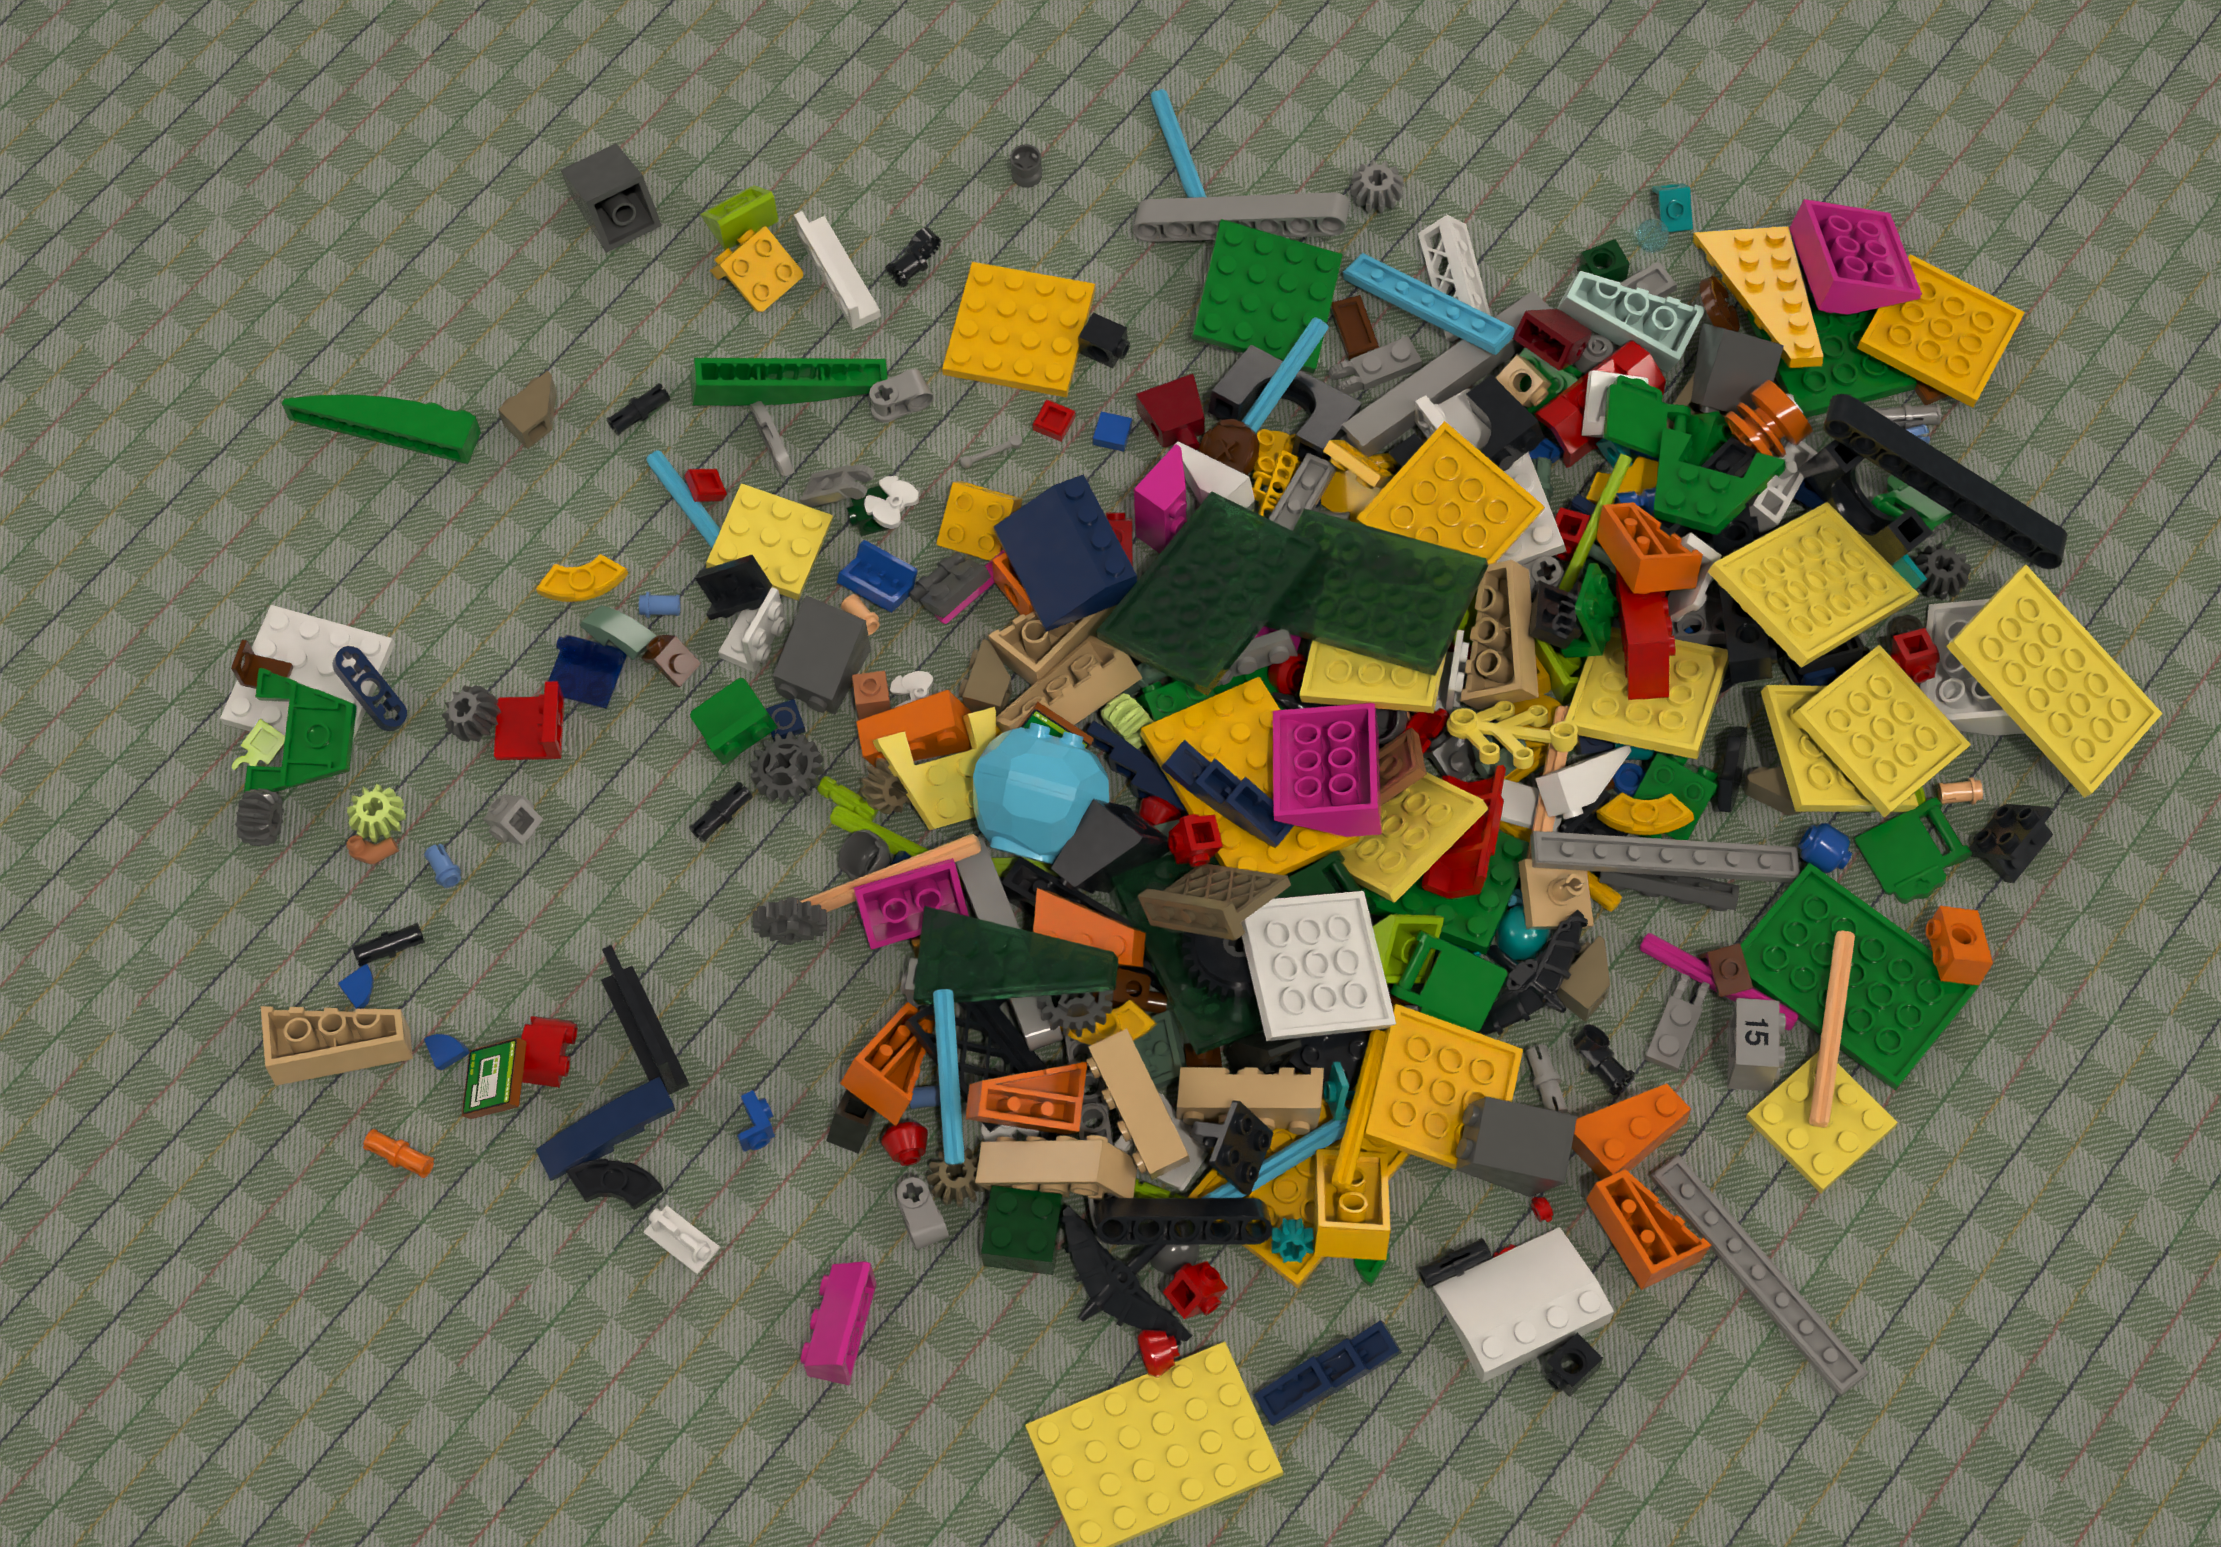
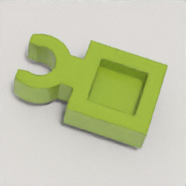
M259 719L240 745L248 751L247 754L236 758L231 768L236 771L242 763L258 766L257 764L260 760L270 765L284 746L285 735L262 719Z

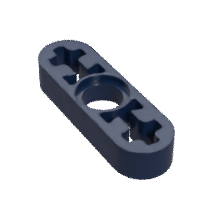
M353 646L341 648L332 662L336 675L379 728L385 731L399 729L407 717V709L403 702L360 649ZM344 657L347 660L355 659L354 669L351 666L346 668L342 666ZM364 670L366 673L362 674L355 682L353 680L357 673L360 674ZM364 681L374 682L379 689L378 695L374 697L366 696L361 690V683ZM385 696L387 699L383 705L380 703L376 708L374 704L378 703ZM386 709L389 712L395 710L398 713L395 720L393 718L388 720L384 718Z

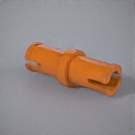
M376 1129L369 1131L364 1139V1150L387 1159L388 1164L395 1168L401 1166L419 1175V1177L425 1178L434 1166L433 1157L410 1148L409 1143L402 1139L396 1141Z

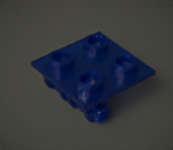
M567 634L565 637L559 636L556 649H559L560 652L548 682L558 681L563 696L566 699L607 709L627 655L618 647L610 645L604 647L601 643Z

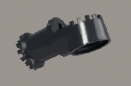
M928 227L920 229L912 237L909 247L905 251L906 254L895 263H888L886 265V271L889 272V276L893 275L891 279H896L894 282L899 287L907 286L908 280L919 271L928 269L926 260L932 257L931 253H936L934 252L935 249L938 251L937 245H941L940 237Z
M1590 1024L1585 1025L1574 1038L1573 1045L1576 1046V1050L1580 1049L1579 1053L1583 1054L1592 1063L1588 1071L1592 1075L1597 1074L1610 1088L1609 1092L1611 1095H1616L1623 1089L1622 1085L1624 1087L1627 1086L1625 1082L1627 1084L1631 1082L1635 1073L1632 1070L1627 1071L1613 1057L1614 1052L1608 1047L1610 1045L1609 1038L1600 1028Z

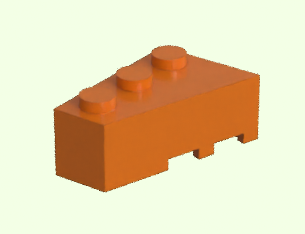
M1634 502L1606 504L1602 506L1596 539L1634 594L1696 588L1703 557L1701 552L1697 549L1690 552L1681 545V537L1675 533L1671 534L1670 537L1660 529L1661 523Z
M945 690L856 721L863 758L876 767L877 758H884L885 760L886 758L881 751H877L873 740L904 731L913 761L969 751L972 747L963 716L972 712L949 690Z
M1037 888L1031 958L1143 967L1146 932L1091 910L1051 891Z
M909 1002L895 1014L854 1058L840 1083L895 1126L911 1102L914 1085L921 1070L920 1066L923 1057L926 1054L925 1049L905 1025L907 1019L920 1012ZM924 1019L918 1023L926 1033L932 1034L935 1025L934 1021Z
M1087 1062L972 1083L969 1085L965 1119L1063 1135L1079 1132Z
M1664 1084L1577 1118L1571 1148L1601 1180L1624 1169L1629 1172L1687 1123L1691 1108L1668 1084Z
M1624 1169L1595 1183L1586 1201L1640 1289L1643 1290L1700 1262L1711 1247V1244L1704 1238L1700 1240L1684 1225L1685 1221L1678 1215L1674 1217L1658 1202L1660 1199Z

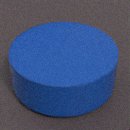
M1633 763L1622 764L1613 776L1615 783L1614 791L1618 795L1623 792L1633 798L1646 775L1645 771Z

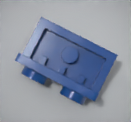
M863 540L859 544L857 557L839 572L837 583L892 613L909 597L908 593L914 589L918 570L872 543Z

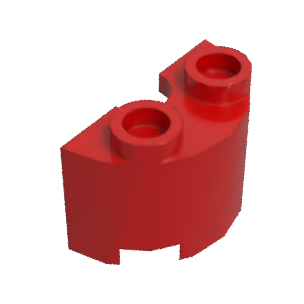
M531 1016V1025L525 1024L521 1039L526 1041L522 1083L560 1088L562 1076L567 1077L569 1073L570 1056H565L567 1047L570 1044L574 1045L576 1042L577 1024L567 1020Z

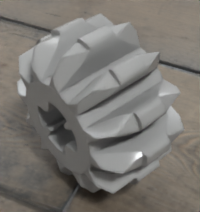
M1374 159L1370 162V166L1361 163L1358 172H1354L1351 180V195L1356 198L1357 207L1366 205L1368 213L1373 208H1377L1381 214L1384 211V207L1394 209L1396 201H1400L1403 196L1402 188L1404 186V179L1401 175H1398L1399 170L1397 166L1388 168L1386 160L1381 165L1376 164Z

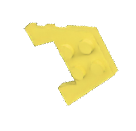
M995 707L963 716L972 750L919 765L914 764L905 731L873 740L875 748L878 752H882L890 764L888 768L894 777L897 776L907 790V797L929 830L976 817L973 808V773L976 762L988 744L996 738Z

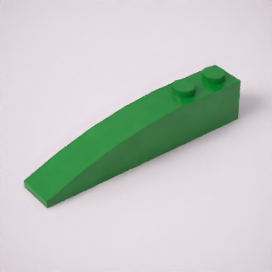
M694 358L690 377L693 406H750V404L760 400L764 405L824 401L867 394L875 383L888 379L886 359Z
M353 394L284 398L282 402L286 415L291 421L464 464L469 463L481 434L477 418L470 412L445 409L439 404L432 402L425 404L384 396Z

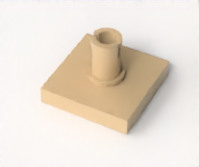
M1524 859L1518 862L1526 930L1558 929L1560 923L1567 920L1577 909L1588 920L1587 926L1582 927V929L1594 926L1587 871L1532 867V859Z

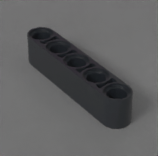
M1109 1198L1099 1202L1094 1211L1098 1237L1104 1243L1111 1245H1256L1267 1241L1273 1231L1267 1205L1262 1200L1255 1198ZM1148 1219L1154 1220L1150 1223H1141L1142 1221ZM1108 1220H1118L1115 1223H1106ZM1180 1220H1189L1186 1223H1177ZM1216 1220H1225L1221 1223H1213ZM1252 1220H1260L1257 1223H1249Z

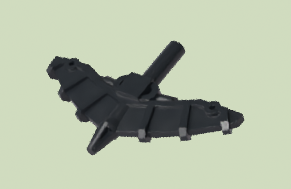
M1577 909L1567 920L1562 921L1559 928L1553 933L1548 947L1535 960L1528 959L1518 964L1497 945L1494 944L1489 947L1486 955L1509 973L1506 983L1508 988L1493 1003L1481 1030L1477 1033L1488 1035L1497 1031L1500 1035L1504 1033L1503 1028L1522 1019L1526 1022L1531 1019L1529 1015L1544 1006L1560 1013L1566 1011L1565 1005L1556 993L1563 980L1570 978L1571 974L1568 970L1574 955L1581 951L1582 947L1578 944L1582 927H1586L1588 924V920L1584 918L1583 913Z
M1067 1206L1063 1210V1217H1059V1223H1065L1069 1247L1065 1248V1252H1071L1079 1276L1075 1277L1077 1283L1083 1282L1090 1297L1078 1318L1084 1322L1100 1311H1103L1117 1318V1325L1121 1327L1126 1323L1141 1330L1165 1331L1167 1337L1174 1335L1177 1345H1181L1182 1341H1188L1193 1335L1169 1309L1158 1305L1151 1298V1295L1141 1287L1142 1282L1138 1275L1166 1245H1145L1128 1263L1115 1259L1098 1242L1094 1230L1087 1224V1221L1082 1219L1070 1206Z

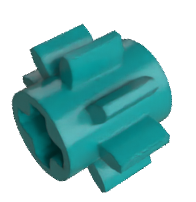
M1284 1218L1279 1229L1272 1228L1271 1237L1273 1241L1271 1242L1272 1253L1280 1252L1284 1263L1287 1261H1298L1301 1263L1306 1252H1314L1312 1241L1314 1239L1313 1228L1305 1229L1301 1218L1298 1220H1287Z

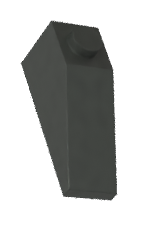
M1247 1031L1233 1038L1234 1043L1225 1053L1234 1074H1237L1238 1070L1244 1068H1258L1265 1074H1274L1279 1072V1068H1283L1302 1045L1298 1039L1294 1038L1266 1041L1264 1032L1254 1035L1252 1031Z
M846 1089L834 1114L826 1141L859 1154L877 1111Z

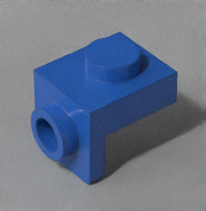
M752 1090L741 1096L744 1108L754 1127L737 1135L744 1152L750 1149H761L770 1142L771 1138L775 1137L769 1121L770 1118L774 1117L766 1099L758 1100L755 1092Z

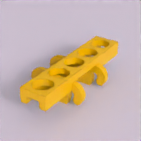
M1281 450L1271 476L1262 471L1253 473L1252 477L1255 480L1254 487L1252 488L1255 500L1259 501L1258 506H1260L1255 520L1256 523L1262 522L1266 524L1268 519L1265 518L1263 513L1265 510L1273 512L1290 483L1298 459L1297 456ZM1284 457L1290 459L1288 467L1282 463ZM1278 471H1284L1286 473L1285 478L1277 475ZM1262 484L1268 486L1266 493L1260 490ZM1273 487L1277 489L1282 487L1283 492L1277 493L1273 490Z

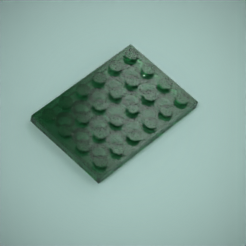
M1211 492L1097 629V637L1114 648L1208 696L1321 556L1322 546L1225 497Z
M1304 508L1250 614L1252 623L1275 630H1287L1292 635L1435 676L1488 568V562L1483 557Z

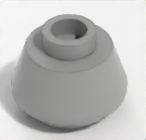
M1593 335L1582 357L1575 362V366L1583 374H1586L1616 350L1606 337Z

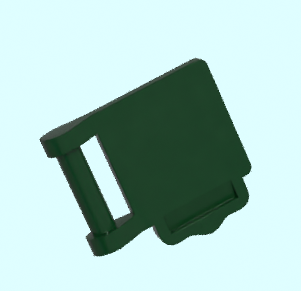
M1338 850L1288 877L1291 886L1273 899L1337 893L1324 875L1325 872L1331 870L1346 892L1362 890L1343 864L1345 858ZM1365 896L1370 914L1377 905L1371 897L1367 898Z

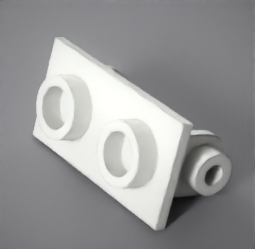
M667 1205L662 1211L656 1208L648 1218L652 1223L646 1228L644 1233L697 1275L720 1249V1246Z

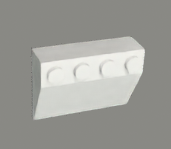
M1990 599L1929 604L1926 630L1932 642L1938 648L1940 662L1936 664L1935 678L1921 683L1920 689L1958 731L1994 736L2024 734L2025 732L1946 647Z
M1560 1227L1466 1270L1464 1275L1451 1277L1432 1287L1481 1383L1566 1344L1577 1332L1583 1336L1610 1323L1614 1313L1599 1282Z

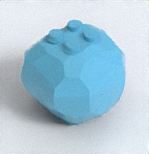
M1030 723L1029 729L1016 728L1006 731L988 744L976 762L973 773V808L978 828L990 843V848L1053 865L1067 841L1073 837L1093 799L1109 803V780L1098 757L1087 750L1085 744H1082L1084 737L1064 732L1062 738L1049 735L1051 728Z

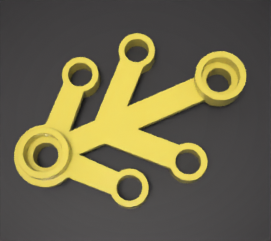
M1500 701L1494 707L1479 713L1467 708L1457 709L1451 713L1450 718L1447 720V731L1457 738L1468 739L1479 750V759L1484 764H1495L1500 760V747L1496 743L1489 742L1483 734L1494 736L1513 755V765L1519 769H1527L1533 765L1534 753L1532 749L1524 747L1517 739L1551 743L1555 750L1559 752L1573 750L1578 742V728L1571 722H1557L1552 725L1550 730L1522 727L1527 724L1534 727H1542L1547 724L1548 710L1541 705L1531 706L1528 711L1515 715L1513 703ZM1494 719L1499 721L1498 723H1490Z

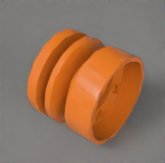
M1766 380L1751 393V398L1757 407L1755 410L1744 403L1737 405L1743 420L1733 411L1724 416L1735 439L1756 450L1758 453L1773 456L1770 450L1781 458L1786 455L1784 446L1780 441L1782 438L1797 446L1813 432L1810 423L1799 408L1770 380Z

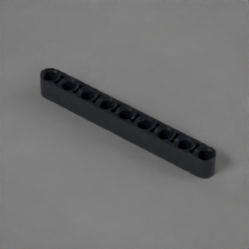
M1837 394L1830 399L1823 427L1825 433L2035 565L2045 569H2055L2062 564L2068 536L2063 528L1855 397L1848 394Z

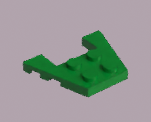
M1664 427L1656 483L1654 516L1657 519L1717 535L1745 509L1746 502L1755 494L1760 495L1767 488V483L1775 475L1779 477L1785 471V460L1757 452L1743 478L1683 462L1693 444L1692 435Z
M259 668L255 697L260 701L289 702L281 767L247 766L244 793L251 789L258 790L259 788L277 792L349 772L357 706L318 689L300 684L290 678L272 673L267 669Z

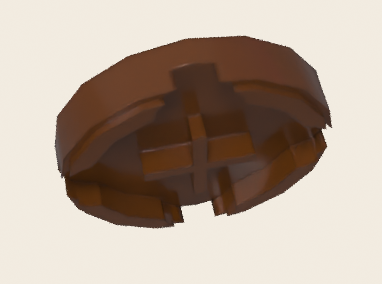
M1715 276L1701 280L1699 288L1702 302L1713 326L1739 332L1738 314L1736 308L1733 305L1728 306L1729 302L1725 300L1729 297V293L1723 283Z
M1226 419L1216 423L1218 425L1213 430L1209 429L1204 434L1199 452L1248 475L1253 470L1259 457L1260 444L1257 434L1249 425L1236 419Z

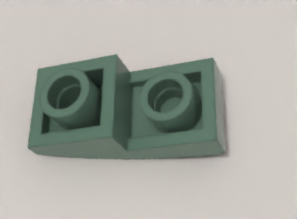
M603 605L598 607L580 623V626L604 647L611 641L632 660L644 652L648 643L656 637L653 632L638 621L620 611Z

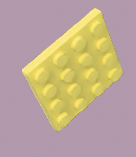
M1326 580L1299 696L1301 701L1330 705L1375 703V708L1434 713L1458 601L1457 591Z
M1611 627V638L1606 643L1603 655L1587 657L1565 721L1575 724L1580 736L1698 759L1729 664L1728 650L1675 639L1676 654L1675 656H1669V698L1628 700V678L1625 677L1621 628Z
M1880 644L1792 715L1884 818L1971 745Z
M1766 685L1761 691V695L1795 812H1879L1792 716L1801 706L1827 686ZM1915 793L1892 812H1908L1919 806Z
M1427 773V775L1381 806L1382 834L1360 836L1359 842L1339 850L1345 858L1343 864L1356 883L1395 903L1488 810V807L1483 799Z

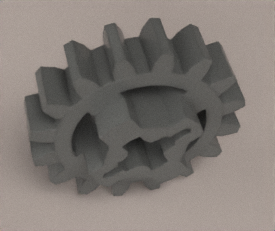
M788 732L786 739H782L778 733L775 734V742L772 744L764 740L763 743L766 749L764 751L755 750L754 753L758 761L750 762V766L754 771L751 774V778L757 784L756 787L760 794L766 793L771 802L778 796L782 804L787 803L788 797H793L796 803L799 802V794L802 792L810 796L812 794L809 789L810 785H820L816 775L824 774V769L820 764L824 760L816 744L813 741L808 742L804 734H801L796 740L792 732Z
M787 897L786 900H779V902H766V907L758 906L757 911H753V932L759 933L761 938L770 937V941L779 940L784 945H793L794 942H801V940H814V936H823V932L827 931V910L821 909L819 904L811 906V901L802 903L799 901V898Z
M1069 961L1067 970H1063L1059 965H1056L1055 976L1046 973L1044 975V984H1039L1038 995L1040 997L1037 998V1008L1042 1009V1021L1051 1019V1030H1055L1059 1026L1063 1027L1064 1036L1069 1034L1070 1029L1075 1030L1078 1037L1082 1036V1029L1084 1028L1094 1033L1095 1022L1105 1025L1106 1014L1112 1013V1002L1110 1001L1113 1000V990L1108 989V977L1099 979V968H1095L1091 972L1087 971L1086 962L1082 963L1080 969L1075 968L1072 961ZM1093 990L1097 993L1098 1003H1095V998L1092 996ZM1052 995H1055L1056 1001H1058L1057 1008L1052 1003Z

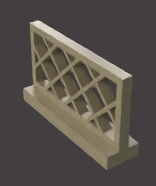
M1205 864L1195 867L1164 891L1147 888L1138 895V898L1151 926L1237 940L1245 934L1241 922L1291 886L1288 876Z

